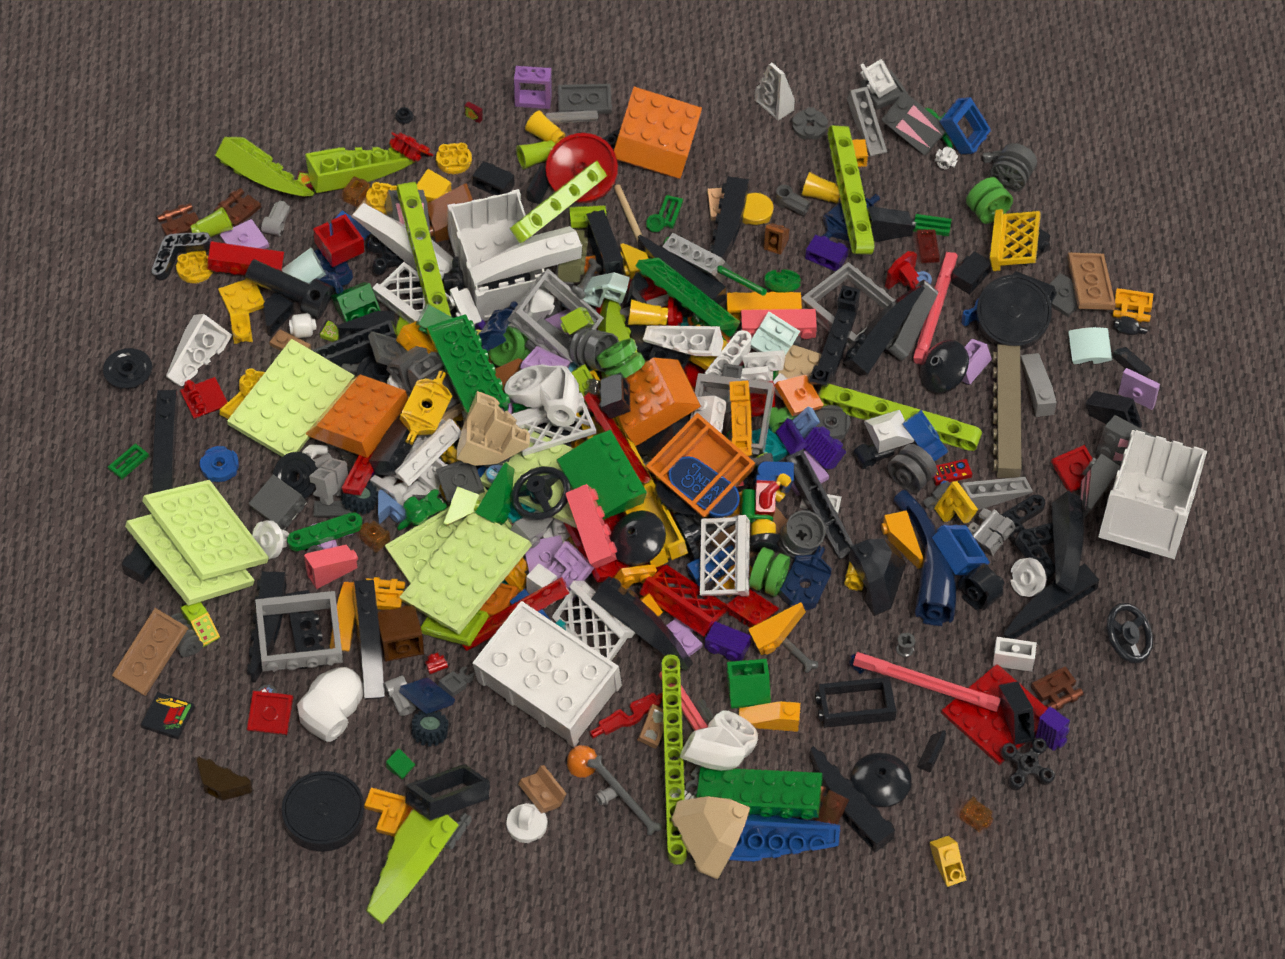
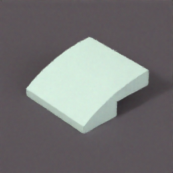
M309 248L282 268L283 272L309 284L315 278L321 279L326 275L319 264L321 262L312 248Z
M768 312L751 339V348L757 352L784 350L786 355L800 331L771 312Z
M1081 328L1069 331L1071 355L1074 364L1088 361L1099 364L1112 360L1108 328Z

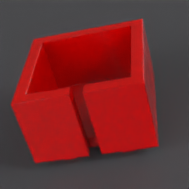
M346 214L331 220V236L328 222L313 229L314 243L332 267L364 253V238Z

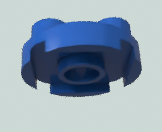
M224 446L212 447L200 459L201 472L211 482L229 480L237 474L239 468L238 456L233 450L230 451ZM218 461H221L223 464L222 466H215Z

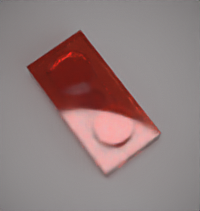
M935 229L917 230L916 235L921 263L939 262L940 256Z

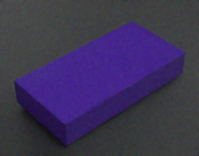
M787 418L776 431L790 455L802 450L807 445L791 419Z

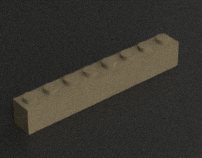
M997 345V351L993 352L992 363H996V367H993V378H996V382H993V393L996 394V398L993 397V409H996V413H993V424H996V428L993 429V440H996V444L993 445V455H997V460L993 461V471H997V478L1020 477L1021 474L1020 346Z

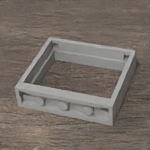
M847 262L801 298L802 309H816V322L830 332L835 317L819 305L817 301L846 279L851 281L884 309L896 299L890 297L883 288H879L869 277L863 275L858 268ZM852 331L846 344L849 349L855 345V340L859 335Z
M547 269L537 278L507 320L536 346L571 361V364L573 361L570 357V351L523 311L527 303L539 287L543 285L571 311L579 307L586 308L595 325L589 328L596 330L603 317L588 305L584 299H579L572 292V289L560 280L556 274Z
M698 373L695 394L696 397H702L704 387L730 390L729 382L747 381L748 379ZM749 380L751 393L767 394L759 444H752V455H759V453H764L775 387L772 382ZM695 411L691 413L690 419L694 416Z
M335 591L255 599L263 671L273 670L275 672L281 669L294 670L299 667L313 668L318 665L343 663ZM331 608L335 642L334 649L267 656L264 615Z

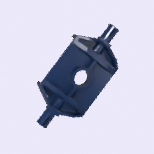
M874 194L870 199L865 198L867 210L868 207H874V204L880 200L879 195ZM839 203L823 216L826 233L822 236L828 239L834 237L850 241L842 204Z
M318 248L314 252L321 262L319 264L326 273L325 276L318 280L332 285L336 293L340 294L339 290L342 293L344 290L342 285H348L353 278L352 269L350 270L347 261L332 267Z
M516 301L511 302L507 308L494 310L479 333L482 349H486L488 352L506 341L503 335L508 325L511 324L507 319L517 307L518 303Z
M818 546L814 555L795 556L793 566L783 587L779 590V595L789 605V608L800 602L805 610L816 608L832 573L831 567L821 558L825 551L824 547ZM808 582L811 586L803 588L800 586V583Z

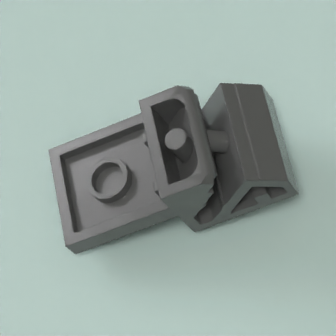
M415 346L389 363L386 370L409 395L418 380H434L439 371H442V374L445 372L446 376L443 380V385L449 389L452 395L451 402H449L445 412L461 403L438 353L431 352L428 354L427 348Z

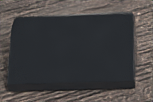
M544 165L538 168L527 189V200L529 202L540 204L550 186Z
M1127 347L1114 351L1113 358L1125 369L1128 368L1144 377L1152 372V369Z
M942 730L931 735L917 768L929 773L932 771L945 743L946 731Z

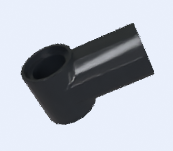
M861 444L855 448L853 453L861 467L867 469V466L871 465L872 467L877 461L894 455L895 451L893 448L878 453L874 444L870 446L868 444Z

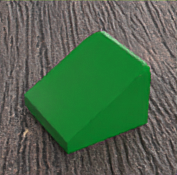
M399 748L386 761L387 769L402 780L415 766L411 759Z

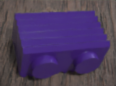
M815 235L806 249L805 259L836 272L846 261L849 248L842 243L830 241L825 236Z
M823 426L813 427L804 439L807 443L804 447L806 451L825 469H833L838 465L844 454H846V451L842 448L843 444L839 440L833 439L830 436V431Z
M716 621L705 639V648L709 652L724 655L730 661H742L751 644V635Z
M1050 706L1039 718L1035 737L1044 739L1048 748H1051L1052 751H1055L1058 747L1062 748L1068 740L1066 735L1070 731V728H1068L1070 720Z

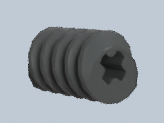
M182 613L172 615L171 618L188 627L187 632L176 647L182 657H189L198 653L203 648V642L199 641V636L196 635L194 630H191L192 626L188 624L187 619L184 618Z

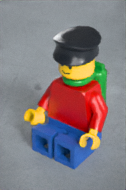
M766 461L758 466L752 489L742 490L740 495V515H746L750 523H752L749 552H760L765 547L777 553L780 551L778 541L781 539V535L776 534V524L773 522L775 501L779 503L784 498L785 493H789L794 481V463Z

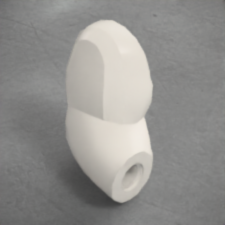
M543 364L530 366L516 372L507 381L504 388L505 393L515 403L532 408L544 406L547 417L557 426L566 427L574 423L579 400V384L566 366H548Z
M338 667L319 675L312 682L309 691L297 704L300 723L310 733L326 742H331L339 737L348 725L346 717H349L356 710L363 697V684L359 675L347 667Z
M723 710L714 716L707 728L695 730L690 735L682 749L680 758L710 769L731 770L739 766L742 760L753 751L758 741V733L755 727L743 717Z

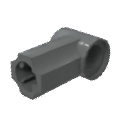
M780 185L776 190L775 204L778 207H787L801 215L807 213L811 206V201L793 193L792 188L788 185Z

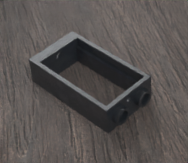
M600 210L587 213V238L597 263L602 266L601 275L613 272L623 275V258L605 211Z
M890 677L819 684L818 692H815V702L820 704L818 719L823 721L824 728L895 721L897 711ZM872 690L882 691L885 708L829 714L826 695Z
M462 764L407 784L405 803L431 821L489 799L490 781L466 764ZM463 783L467 786L437 798L430 796Z

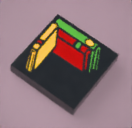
M157 692L141 723V728L179 740L195 705L194 703Z

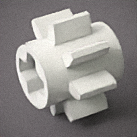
M944 147L943 151L938 149L935 155L937 165L942 169H949L950 166L955 167L958 157L956 152L950 147Z

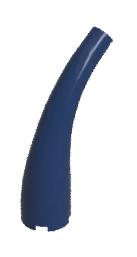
M902 490L895 496L894 503L901 511H907L910 521L920 536L925 551L915 615L916 617L920 616L924 624L942 626L944 622L949 621L951 623L955 616L956 585L954 572L932 539L937 533V527L913 496L907 490Z

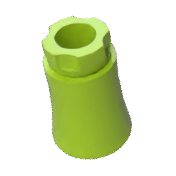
M551 140L528 145H517L516 153L521 167L527 169L547 161L548 155L555 146V143Z
M223 207L190 226L192 233L206 232L210 237L233 230L229 216Z

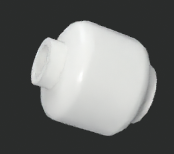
M308 313L293 315L292 320H289L290 334H293L295 338L311 337L313 330H316L315 319H311V315Z

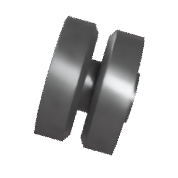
M914 444L906 445L899 452V455H896L888 463V471L892 479L910 493H918L937 474L936 463L924 449Z

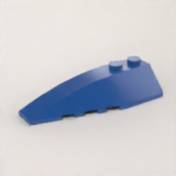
M752 814L747 816L743 831L729 860L760 861L761 858H776L785 854H798L807 850L814 851L839 846L840 825L797 818L763 817Z

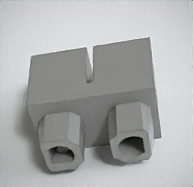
M330 458L321 468L319 467L309 476L310 482L316 485V491H314L313 495L319 496L322 504L330 505L334 502L333 495L339 496L343 494L342 486L348 477L347 463L345 461Z
M983 508L979 513V519L984 522L981 526L973 522L969 525L968 529L978 545L993 556L1004 543L1003 540L1005 541L1014 531L1015 525L1011 519L1003 517L995 509L990 511Z

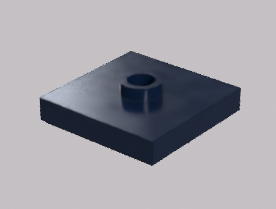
M428 677L403 685L399 690L404 697L426 714L451 706L455 701V698Z

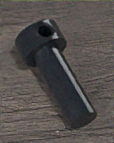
M255 259L250 263L245 275L246 280L300 303V311L308 313L316 319L322 317L333 293V286L315 278L309 284Z

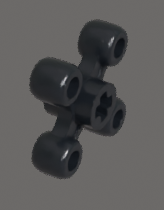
M372 236L369 239L368 250L372 253H379L382 257L375 259L372 264L374 274L382 275L387 267L391 268L396 265L399 267L405 262L377 237ZM406 269L402 271L405 275L409 274Z
M1035 738L1030 743L1028 753H1020L1012 743H1006L1001 747V757L1004 760L1013 761L1017 772L1008 779L1009 788L1020 790L1025 784V777L1027 775L1036 776L1043 785H1049L1054 781V771L1039 765L1038 756L1043 754L1047 748V743L1044 739Z

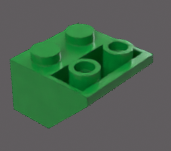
M362 282L343 290L342 293L339 292L340 294L336 293L331 296L335 308L344 323L375 311H381L371 284L367 282Z
M767 659L727 662L726 676L731 709L771 703Z

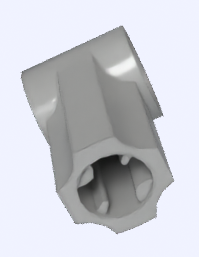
M283 201L276 202L269 216H266L262 222V232L280 237V232L284 230V222L290 212V206Z
M403 675L383 682L385 691L389 693V699L393 700L400 716H406L416 710L415 705L399 692L400 687L407 684Z

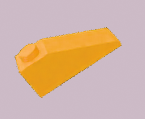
M907 511L884 515V522L881 523L883 535L886 534L888 541L918 569L922 568L923 556Z
M801 602L748 629L761 655L774 652L806 613Z
M779 701L739 708V716L746 719L757 729L798 732L800 703Z

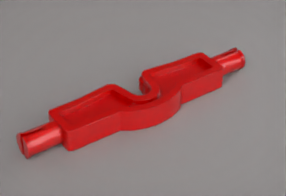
M663 692L658 695L651 693L644 698L632 702L630 709L633 715L631 716L625 714L621 709L617 710L607 718L599 721V727L589 731L590 736L594 739L603 733L608 735L621 727L637 724L649 712L652 704L660 707V702L663 701Z

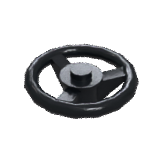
M541 466L530 469L521 475L514 484L511 493L512 506L519 515L529 520L540 521L551 518L559 513L568 503L565 493L571 491L570 481L564 472L554 467ZM560 480L563 484V495L556 506L551 508L548 502L553 495L551 486ZM530 496L532 502L541 504L544 512L533 513L525 510L519 503V497Z
M1118 603L1110 610L1107 617L1106 631L1109 642L1114 651L1123 660L1129 663H1142L1149 657L1153 648L1151 626L1146 616L1138 607L1129 603ZM1120 611L1131 612L1136 617L1132 621L1123 623V625L1115 620ZM1142 625L1145 634V647L1140 654L1135 644L1139 641L1140 634L1138 628Z

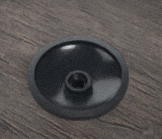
M945 340L934 345L925 355L920 368V378L924 387L933 393L941 394L949 392L958 386L965 377L969 366V355L966 348L955 340Z
M641 510L625 515L615 524L610 535V541H613L617 548L615 553L617 560L629 566H639L653 560L665 544L666 529L661 519L652 512Z
M872 753L862 757L854 765L851 772V782L854 788L865 795L871 806H894L904 800L911 789L912 778L907 765L898 757L888 753Z

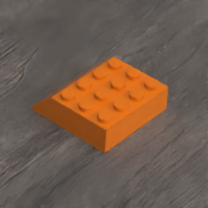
M633 87L614 149L617 160L680 179L702 108Z
M652 358L646 361L638 371L626 377L630 384L631 411L618 417L626 434L634 445L637 446L700 408L701 405L678 360Z
M358 375L349 382L306 432V435L368 458L378 446L391 424L403 411L408 401L406 390Z
M696 413L646 465V468L705 518L734 486L737 488L753 471L755 462L699 413ZM686 456L699 459L718 473L693 501L679 491L669 480V470L682 457ZM722 476L730 481L729 486L706 510H703L696 504Z

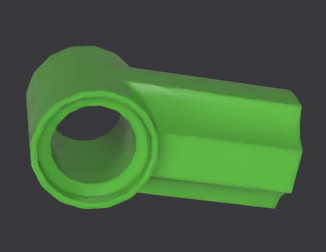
M787 406L781 409L773 407L771 409L769 427L775 433L787 418L793 421L798 415L792 416Z

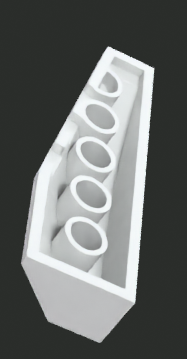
M363 203L352 217L413 269H416L405 225ZM431 239L441 279L443 280L444 273H449L452 270L453 257Z
M569 226L534 235L521 244L519 243L470 268L469 272L474 286L580 259L582 245L577 232Z

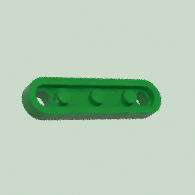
M348 513L293 531L287 537L288 546L293 551H301L313 545H320L356 533L363 526L362 518L357 513Z

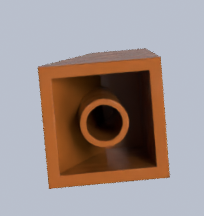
M467 183L427 204L431 237L434 236L435 242L450 239L448 235V205L473 201Z

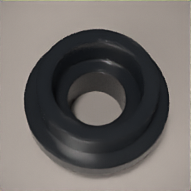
M402 107L398 109L395 117L397 122L408 124L413 120V113L409 108Z

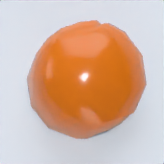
M583 745L571 749L567 757V768L570 773L576 777H588L593 774L595 769L588 767L587 762L589 759L596 758L595 750Z

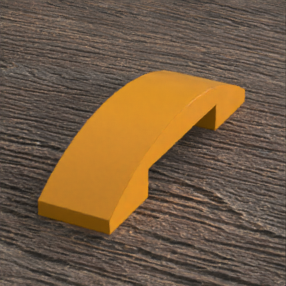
M749 380L731 381L729 386L732 443L747 456H752Z
M344 581L337 603V614L342 651L350 652L355 623L352 595L354 583ZM333 628L330 649L335 648Z

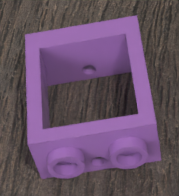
M516 66L514 76L515 107L550 109L552 98L551 68ZM520 83L545 84V91L520 90Z

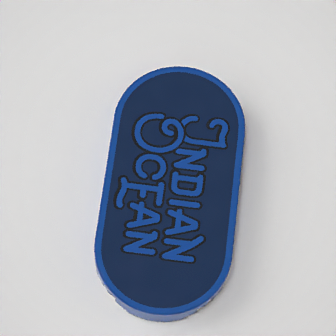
M690 456L682 457L669 470L671 484L692 501L718 475L716 471L702 461ZM722 476L696 504L703 510H706L731 482ZM735 486L709 512L710 516L716 518L727 517L735 512L739 504V492Z

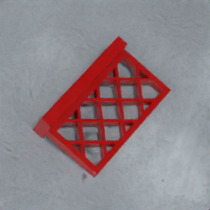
M667 564L652 577L649 576L645 580L639 593L642 596L650 594L660 608L702 636L708 633L714 622H717L726 614L728 609L726 607L727 604L715 596H702L704 599H698L697 595H700V586ZM665 572L668 573V574L671 575L673 578L665 577V574H664V573H665ZM668 583L675 584L676 587H669ZM680 584L686 585L688 588H681ZM684 594H691L692 598H686ZM700 605H707L708 609L701 608ZM713 606H717L722 610L713 609Z

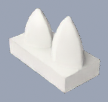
M374 475L370 479L371 483H373L372 486H376V491L383 490L400 505L404 504L403 495L408 488L405 483L394 485L397 478L391 475L384 476L383 478Z

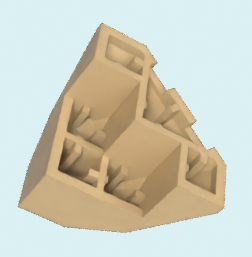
M477 391L461 431L457 447V459L474 466L498 464L527 449L530 445V433L525 428L521 429L515 424L517 420L508 411L504 412L499 407L500 403L496 398Z
M709 796L677 802L672 822L675 827H678L682 835L681 839L688 853L691 852L696 862L695 866L698 872L715 879L719 878L737 845L750 807L730 799Z

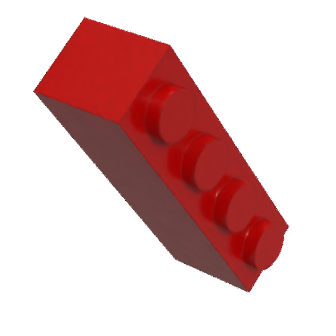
M211 241L207 270L246 275L250 263L255 259L282 271L284 252Z

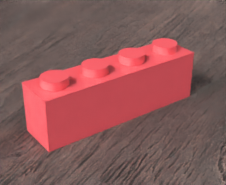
M816 309L741 310V330L748 331L751 334V339L768 312L800 331L798 336H801V338H816Z
M586 484L565 493L590 565L598 568L617 560L615 555L617 548L614 542L610 541L609 535H611L609 526L604 524L603 517H605L602 507L597 504L596 500L599 497L596 490Z

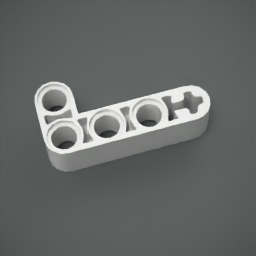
M745 330L738 331L721 351L720 356H717L706 370L705 374L722 376L724 363L740 365L743 361V356L747 355L751 350V334ZM704 387L712 395L730 402V390Z

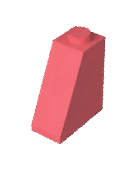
M347 544L304 555L307 576L316 589L357 569L358 556L354 550L349 549Z

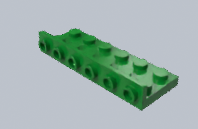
M660 258L638 260L635 267L640 270L642 275L651 278L656 286L665 289L670 297L679 300L684 308L693 311L695 316L707 322L708 326L720 327V330L729 337L733 336L740 324L738 319Z
M464 314L428 326L427 332L466 415H468L477 391L496 398L500 403L499 407L503 408L504 412L508 411L509 396L502 390L501 379L495 376L496 370L493 363L490 364L488 361L487 350L481 347L482 341L479 334L476 335L474 332L475 326L473 321H469L467 315Z
M700 767L697 798L709 796L736 801L750 807L748 816L757 814L763 817L776 815L783 818H792V816L803 819L819 818L823 775L822 773L735 768L731 770H715Z

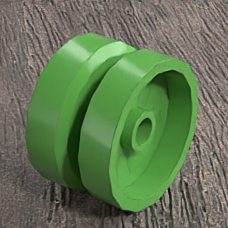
M994 177L979 182L973 187L966 198L967 206L985 224L994 221L995 210L1003 209L1005 214L1013 203L1012 195Z
M513 326L506 328V332L503 335L506 341L488 351L490 359L498 366L505 365L518 358L523 361L532 352L524 346L528 338Z
M627 338L613 344L596 358L601 368H607L605 371L606 377L621 372L626 378L645 364L641 353H635L637 346L632 338Z
M763 547L753 566L749 587L760 591L765 586V593L776 597L787 576L790 557L781 553L775 557L773 550Z

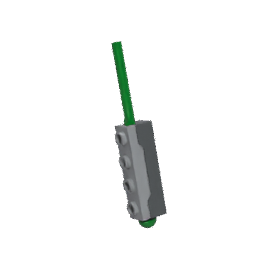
M673 232L670 237L664 240L663 247L668 252L680 257L683 261L693 265L701 272L708 274L714 280L723 283L726 277L762 296L766 295L767 290L732 272V268L721 257Z

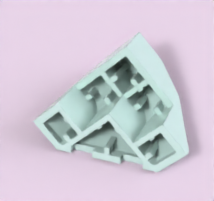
M615 272L592 277L584 291L586 294L584 301L597 307H601L604 298L619 302V304L622 303L630 277Z

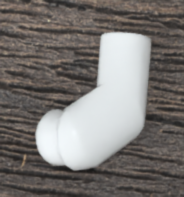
M309 445L302 453L311 456L312 459L317 455L328 453V446Z

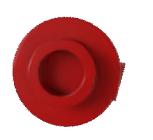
M436 652L427 656L428 660L425 661L429 675L448 668L444 655H439Z

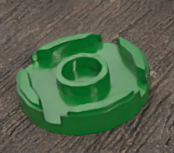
M783 269L781 272L772 270L765 275V286L779 292L794 291L801 286V278L798 273L791 270Z

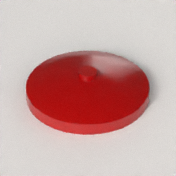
M576 133L561 139L550 151L546 162V174L550 186L556 192L585 168L598 161L607 176L574 203H591L602 198L611 190L617 179L618 162L614 150L604 139L590 133Z

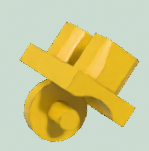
M245 309L234 310V313H230L234 344H238L241 341L253 342L249 311L245 312Z

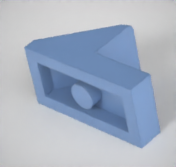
M811 407L804 409L793 420L804 439L812 428L820 423Z
M383 490L378 491L379 524L389 515L395 522H402L406 518L404 507Z

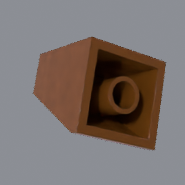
M402 606L397 609H385L378 612L380 640L385 662L424 655L423 635L415 606Z

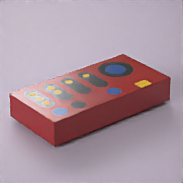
M967 459L936 465L937 474L933 477V480L937 486L944 480L950 483L972 478V471Z

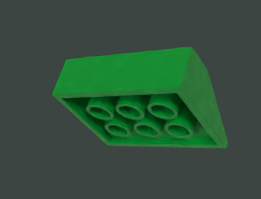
M611 430L591 437L556 460L562 472L569 479L572 490L586 484L596 490L599 497L596 500L597 504L602 507L605 514L603 520L644 503L647 491Z

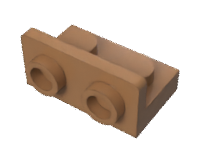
M544 765L539 767L536 774L522 778L518 784L541 814L560 807L566 796L564 789Z

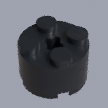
M983 563L976 566L959 580L958 589H962L964 594L962 598L975 610L982 609L983 611L1002 597L1005 582L1001 576H997L987 564Z

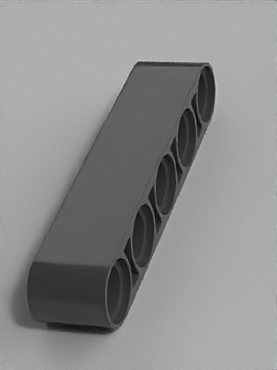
M921 280L916 285V287L924 286L925 289L886 346V350L900 361L905 359L910 353L938 295V290L925 280Z

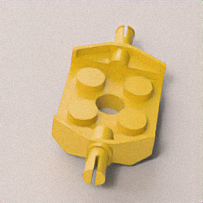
M439 371L434 380L422 379L416 382L400 415V420L410 432L405 440L406 443L412 445L417 435H433L436 432L452 399L449 389L443 385V380L446 376L445 372L442 374V371ZM428 401L432 404V407L424 408L421 403Z

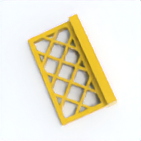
M1003 209L995 210L990 253L993 271H1000L1002 265L1036 263L1040 211L1004 214ZM1029 218H1035V219H1034L1033 221H1031L1030 223H1029L1028 221H1026V220H1028ZM1008 220H1017L1012 224L1008 222ZM1020 224L1025 225L1021 229L1017 228V226H1019ZM1029 229L1033 230L1030 234L1025 233ZM1012 230L1015 231L1011 236L1007 234ZM1020 235L1024 237L1020 241L1016 240ZM1027 241H1031V242H1032V243H1031L1030 245H1028V246L1024 245ZM1012 242L1014 245L1008 248L1006 245ZM1019 247L1023 249L1018 253L1014 251ZM1026 253L1032 255L1031 257H1023ZM1007 255H1012L1011 258L1004 259V257H1006Z

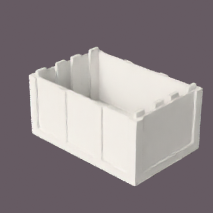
M519 189L484 199L448 205V235L455 257L459 256L460 270H463L465 288L469 290L483 321H488L494 310L507 308L513 301L519 304L537 278L544 272L543 268L530 271V281L525 282L524 278L515 279V284L508 286V281L499 283V288L489 290L488 286H474L469 272L470 268L519 244L509 229L525 216ZM543 285L539 287L541 290L549 293V290Z
M1132 430L1120 470H1118L1113 490H1111L1099 538L1175 559L1207 451L1195 446L1190 448L1183 446V443L1177 441L1169 442L1163 437L1156 436L1155 438L1145 435V432Z
M522 601L473 661L476 677L480 684L488 686L504 697L512 706L516 705L538 720V723L544 728L548 727L567 740V743L573 748L613 693L622 686L618 665Z

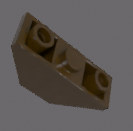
M197 757V765L205 793L224 801L252 792L251 781L246 776H239L225 766L220 767L209 758Z

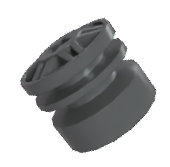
M1018 143L1007 144L991 168V176L997 178L1006 189L1020 191L1024 188L1035 170L1037 158L1024 145Z
M584 327L575 333L571 341L570 357L577 366L585 364L587 368L605 372L607 368H601L596 358L601 352L619 342V340L613 333Z
M801 510L795 512L780 528L778 534L781 535V539L778 541L780 550L792 559H795V556L811 555L823 542L826 535L822 519L811 511Z

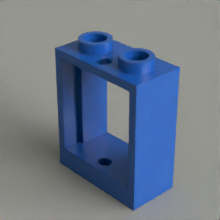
M971 97L957 99L940 120V123L960 154L976 152L978 146L987 138L991 131ZM963 116L966 117L974 130L968 139L957 124Z
M943 525L937 529V533L932 537L955 575H966L976 566L983 563L988 565L990 563L966 525Z

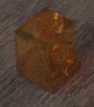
M354 176L343 190L344 202L358 208L366 197L370 183Z
M372 521L370 524L366 522L361 527L360 540L377 553L390 542V532L384 530L375 521Z
M973 796L961 810L960 820L981 832L984 827L986 829L989 828L993 822V811L978 802L976 797Z

